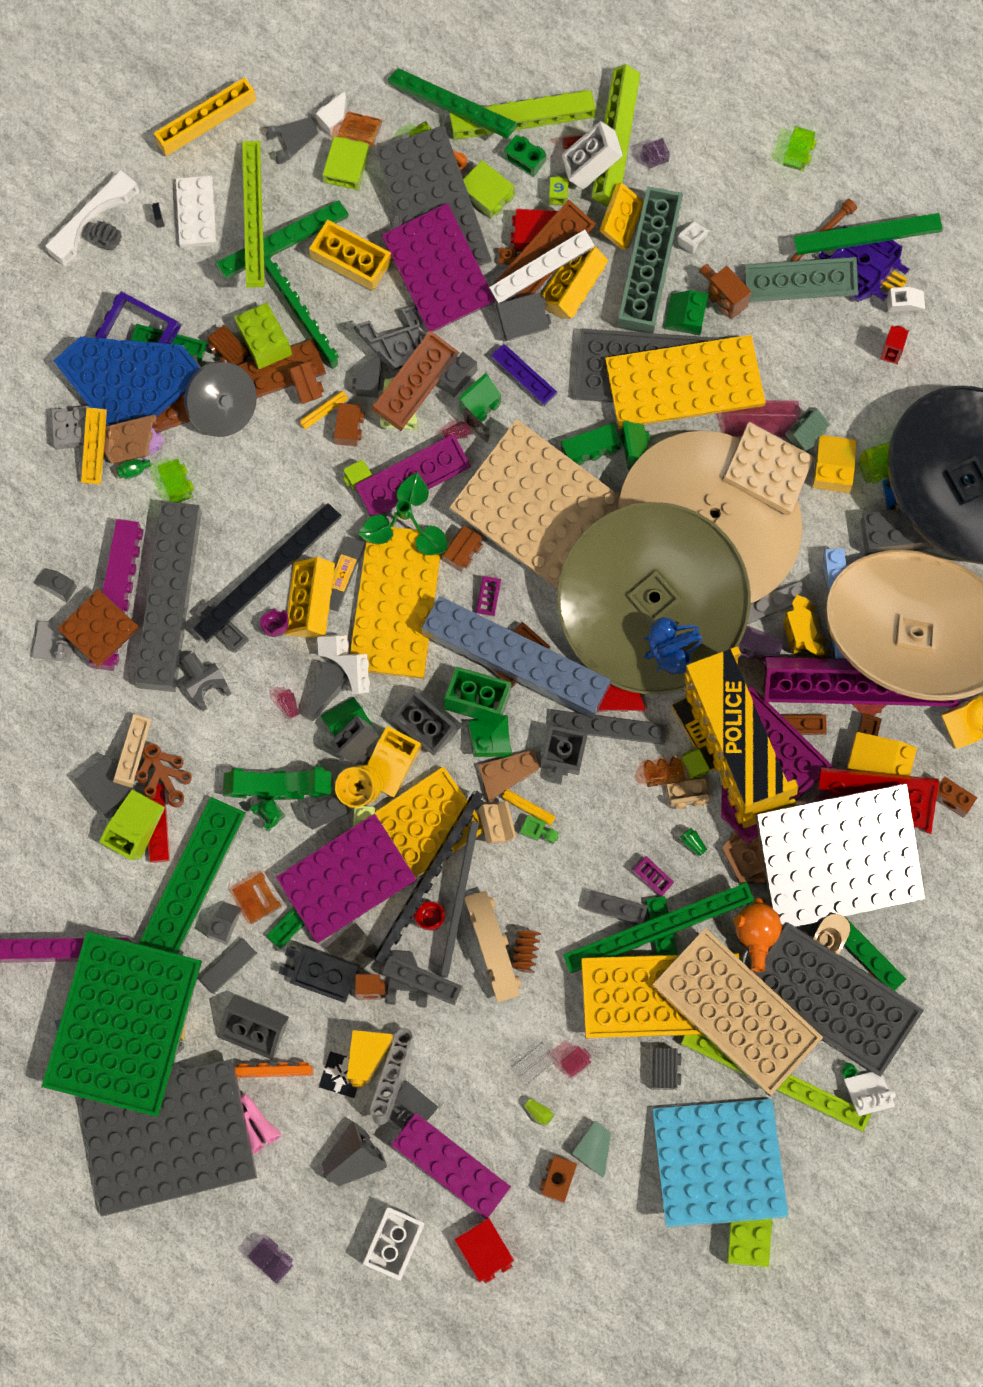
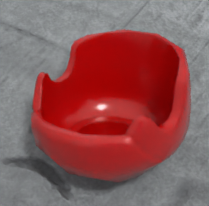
M428 901L419 907L416 914H414L417 925L423 930L434 931L443 924L445 911L437 902Z

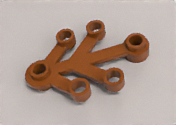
M154 743L147 744L142 752L145 760L141 769L136 774V780L139 783L147 782V772L152 763L155 771L149 785L144 790V795L153 799L156 796V787L161 779L169 794V804L175 808L182 806L184 794L181 791L175 790L169 776L180 779V782L184 785L191 782L192 775L190 772L176 770L183 767V758L161 752V748ZM160 760L172 763L173 768L162 765ZM175 761H180L181 763H180V764H175L174 762H175ZM140 775L146 776L145 778H139ZM187 776L189 777V779L184 780L183 777ZM151 790L154 793L148 794L147 791Z

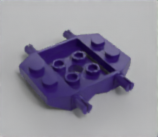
M894 240L840 248L832 256L821 251L818 256L820 259L857 258V275L868 281V284L857 278L858 295L849 296L857 302L872 296L885 301L888 295L879 290L880 286L895 269L905 275L910 270V268L901 263L903 246ZM867 257L869 262L862 263L859 259Z

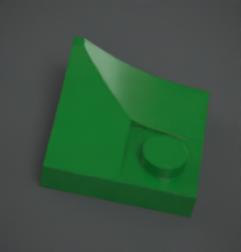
M508 715L502 716L499 725L482 720L468 721L467 729L474 757L511 756L512 749L509 737Z

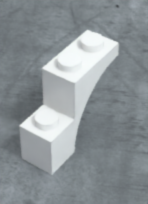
M347 635L317 637L318 656L328 657L343 668L349 678L352 694L369 692L370 681L368 678L369 662L367 654H348L349 644Z

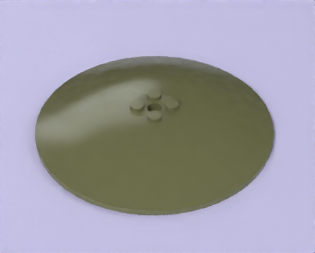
M645 502L625 506L610 512L593 523L579 537L567 555L558 585L560 622L566 639L577 657L587 668L611 679V685L641 694L674 693L685 690L684 686H686L684 673L670 674L663 669L657 671L659 664L655 657L651 659L644 658L646 652L651 651L649 640H644L643 638L648 637L650 626L654 621L661 617L671 618L677 626L696 625V628L699 627L698 634H701L703 642L689 654L691 656V663L739 646L747 627L751 607L748 573L739 551L728 535L719 526L700 513L683 506L663 502ZM651 592H658L660 594L658 602L650 600L649 595ZM696 628L684 629V630L677 631V632H675V633H676L675 636L680 635V634H682V633H685V632H687V631H692V630H694V629H696ZM700 640L689 643L688 646L682 647L681 650L687 651Z

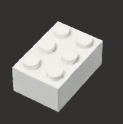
M600 121L562 154V159L569 181L585 189L618 161L623 154L615 130Z
M387 1207L363 1265L398 1281H402L426 1224Z

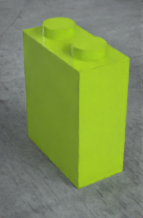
M334 136L323 172L324 183L359 191L370 154L369 144L360 140L353 141L346 137Z
M483 160L463 179L471 203L490 219L494 215L497 216L502 211L503 206L507 202L510 203L515 197V186Z

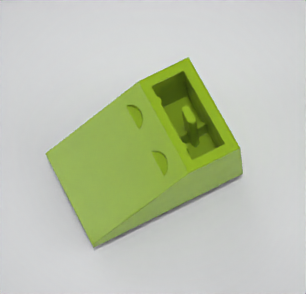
M132 789L107 824L99 843L129 860L141 859L165 807Z

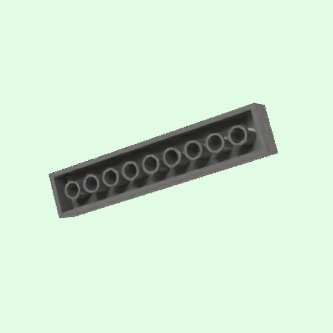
M165 501L161 503L135 676V684L140 689L176 692L202 514L199 505Z

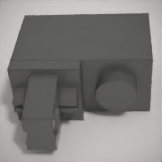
M356 716L330 743L338 755L352 764H355L358 760L366 764L370 760L366 748L378 737V734L371 724Z

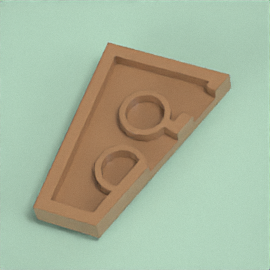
M534 750L479 765L489 803L507 789L539 770Z

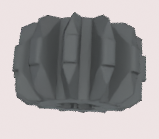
M97 221L90 230V239L96 245H99L100 248L114 250L121 241V232L112 226L111 223Z

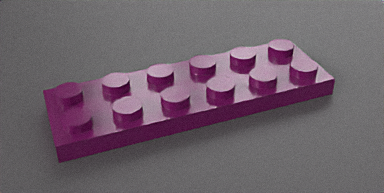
M452 434L356 484L355 488L370 517L374 515H381L396 507L399 502L397 498L399 487L414 473H419L429 490L471 468V465L455 435Z
M414 1113L391 1144L392 1147L485 1219L489 1218L511 1188L505 1181L417 1113Z

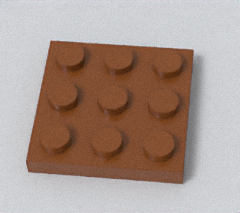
M97 589L57 629L99 669L139 629V626Z

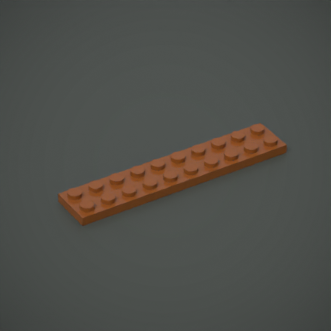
M313 339L290 347L291 356L264 368L258 369L254 360L237 365L244 369L251 377L256 388L257 398L293 386L294 384L288 369L310 361L311 365L315 364L318 372L315 377L326 374ZM184 395L156 418V422L153 421L152 428H154L156 433L190 422L185 410Z

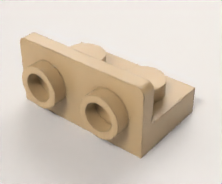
M705 778L668 783L666 785L670 808L675 807L676 810L687 808L686 805L693 804L695 807H700L709 802L710 797L707 793Z
M508 801L480 806L479 813L487 844H503L516 838Z

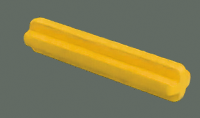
M344 391L337 393L300 420L301 426L304 429L309 428L337 408L339 403L347 401V394Z
M509 789L504 792L502 796L504 800L535 818L546 822L548 825L553 824L555 815Z

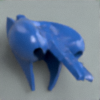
M661 617L650 626L648 637L643 638L644 640H649L651 651L646 652L644 658L651 659L655 657L659 664L657 671L663 669L670 674L686 672V665L691 664V656L689 654L703 642L701 634H698L699 627L675 636V632L696 628V625L677 626L671 618ZM700 640L687 651L681 650L682 647L688 646L689 643Z

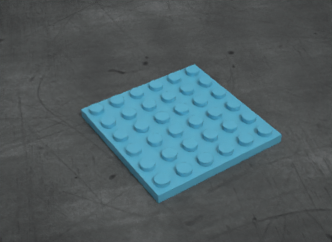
M772 1099L653 1109L666 1227L788 1218Z

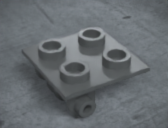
M407 1082L397 1094L389 1119L403 1129L414 1113L428 1121L438 1109V1106Z

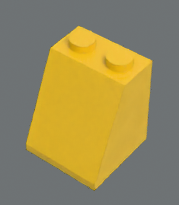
M352 1031L347 1080L353 1087L364 1088V1084H370L391 1048L394 1039L393 1034Z

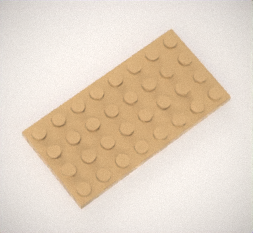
M706 928L652 985L655 990L769 1097L823 1038Z

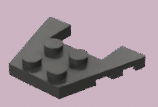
M416 305L400 311V315L407 328L380 337L376 334L370 320L356 324L353 328L392 371L401 369L423 340L422 336H420V323L417 320Z

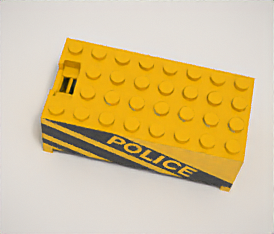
M737 646L686 665V673H684L686 678L684 680L686 685L684 688L686 692L684 694L687 702L692 704L693 709L691 710L694 719L699 720V731L702 737H706V747L709 754H713V764L716 771H720L722 786L724 789H728L729 795L727 797L729 803L736 808V820L738 824L742 823L743 827L747 828L757 824L756 813L795 806V798L789 800V798L797 795L798 785L796 780L790 782L786 780L739 670L738 657L741 655V652Z

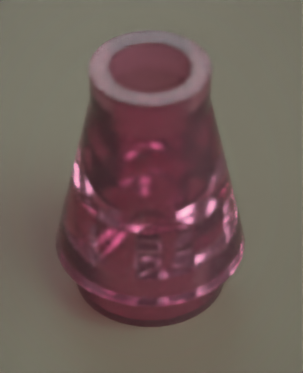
M461 420L448 429L443 430L445 438L452 434L455 435L456 439L468 438L469 435H472L468 421L463 422Z
M291 689L276 695L278 698L277 702L289 719L299 715L295 695L291 692Z

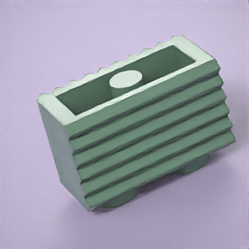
M809 407L785 435L797 448L809 450L814 446L815 440L825 434L826 428L830 424L818 408Z

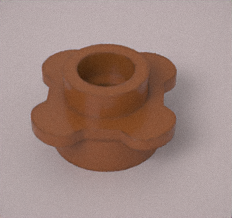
M500 247L498 249L500 254L498 262L500 264L510 265L516 259V249L514 247L506 249Z

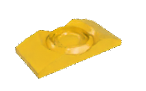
M983 693L940 714L955 749L972 744L983 738Z

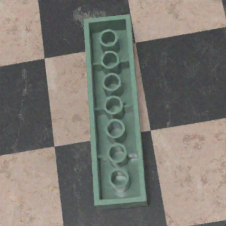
M647 186L619 312L618 328L643 333H654L682 204L683 193Z

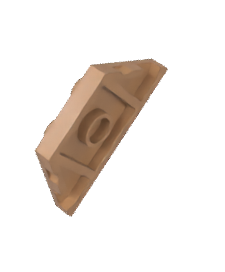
M156 415L106 426L104 452L111 463L117 464L148 456L149 443L153 435L151 429L153 421L156 422Z
M734 832L722 847V851L739 884L746 882L747 884H767L759 835L750 844H747Z

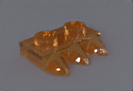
M676 756L671 758L670 764L663 758L658 760L657 766L650 760L644 763V776L647 787L685 782L682 762Z

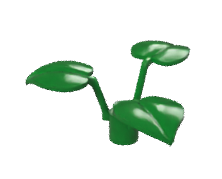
M414 473L408 477L397 491L399 501L396 505L397 512L394 513V518L390 524L386 516L374 515L364 523L358 532L359 536L369 543L385 544L393 537L391 527L394 526L397 518L400 517L403 520L410 518L421 534L415 541L416 548L420 553L431 556L442 554L447 550V539L440 528L430 525L423 532L414 518L411 504L420 506L426 502L429 496L427 485L419 473Z

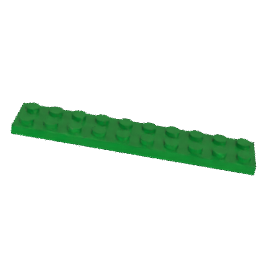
M210 797L138 943L139 945L175 954L179 953L246 816V812Z

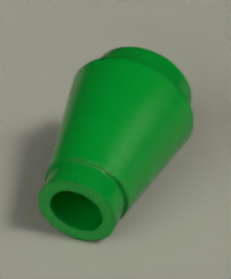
M689 828L680 836L681 843L698 856H701L707 850L696 830Z

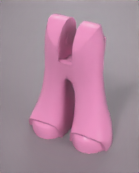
M245 1093L241 1096L243 1106L248 1110L244 1114L254 1155L264 1148V1144L251 1126L250 1119L259 1130L267 1145L278 1140L282 1134L263 1116L253 1100Z

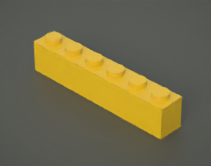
M245 77L154 132L157 145L165 156L170 155L256 102L255 90Z

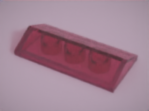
M765 400V406L724 412L725 434L742 436L746 425L750 422L775 436L787 437L785 433L800 418L799 401Z

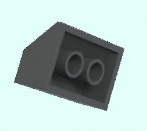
M420 688L413 689L390 718L409 736L420 742L421 746L433 756L452 740L463 725Z
M234 994L225 1009L218 1038L272 1060L285 1032L289 1017Z

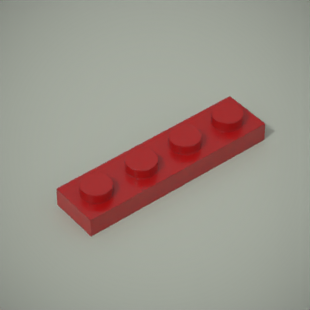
M159 784L156 787V796L151 800L165 808L148 843L150 863L170 861L164 784ZM151 790L147 791L148 794L154 793Z

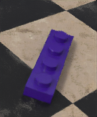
M505 344L500 346L491 355V359L543 406L557 395V391Z

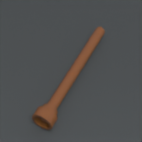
M846 199L842 203L841 210L818 232L829 231L845 215H852L857 210L856 204L851 199ZM795 253L790 261H799L805 254L797 255Z

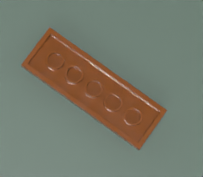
M568 200L495 283L583 230H586L588 234L596 226V223L572 201ZM554 271L512 297V299L535 294Z
M430 330L372 406L371 410L399 431H402L438 383L439 378L445 373L460 352Z

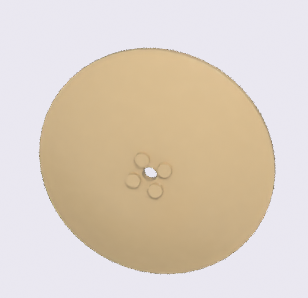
M694 431L677 434L658 442L636 461L626 476L619 496L618 509L637 503L663 502L689 508L707 517L728 535L739 551L749 577L751 604L767 596L788 575L799 553L802 539V516L798 500L792 513L788 516L722 481L740 438L719 432ZM710 511H717L719 518H713L710 515Z
M889 550L867 555L851 563L837 576L827 597V625L834 643L840 652L859 672L891 691L925 700H956L983 692V579L952 560L912 550Z

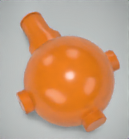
M757 898L754 899L753 904L746 906L735 916L734 925L738 939L749 948L751 971L764 972L768 948L772 947L783 931V925L781 924L779 914L770 905L765 904L764 899Z

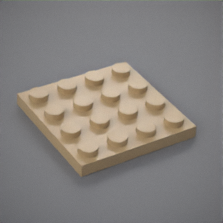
M748 422L722 481L789 516L795 506L814 456Z

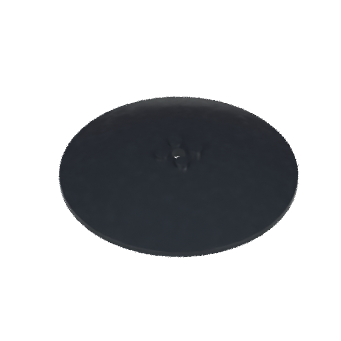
M964 385L944 387L932 391L914 402L896 424L888 449L890 484L894 497L905 518L927 542L956 559L983 564V388ZM965 476L971 478L972 484L966 482Z

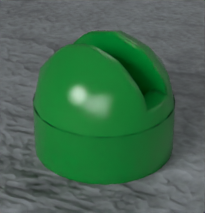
M844 1063L841 1066L840 1072L844 1079L857 1076L858 1070L852 1063Z

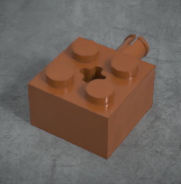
M707 263L699 270L709 281L708 298L720 307L723 315L728 316L732 320L748 307L751 290L728 266H725L716 273Z

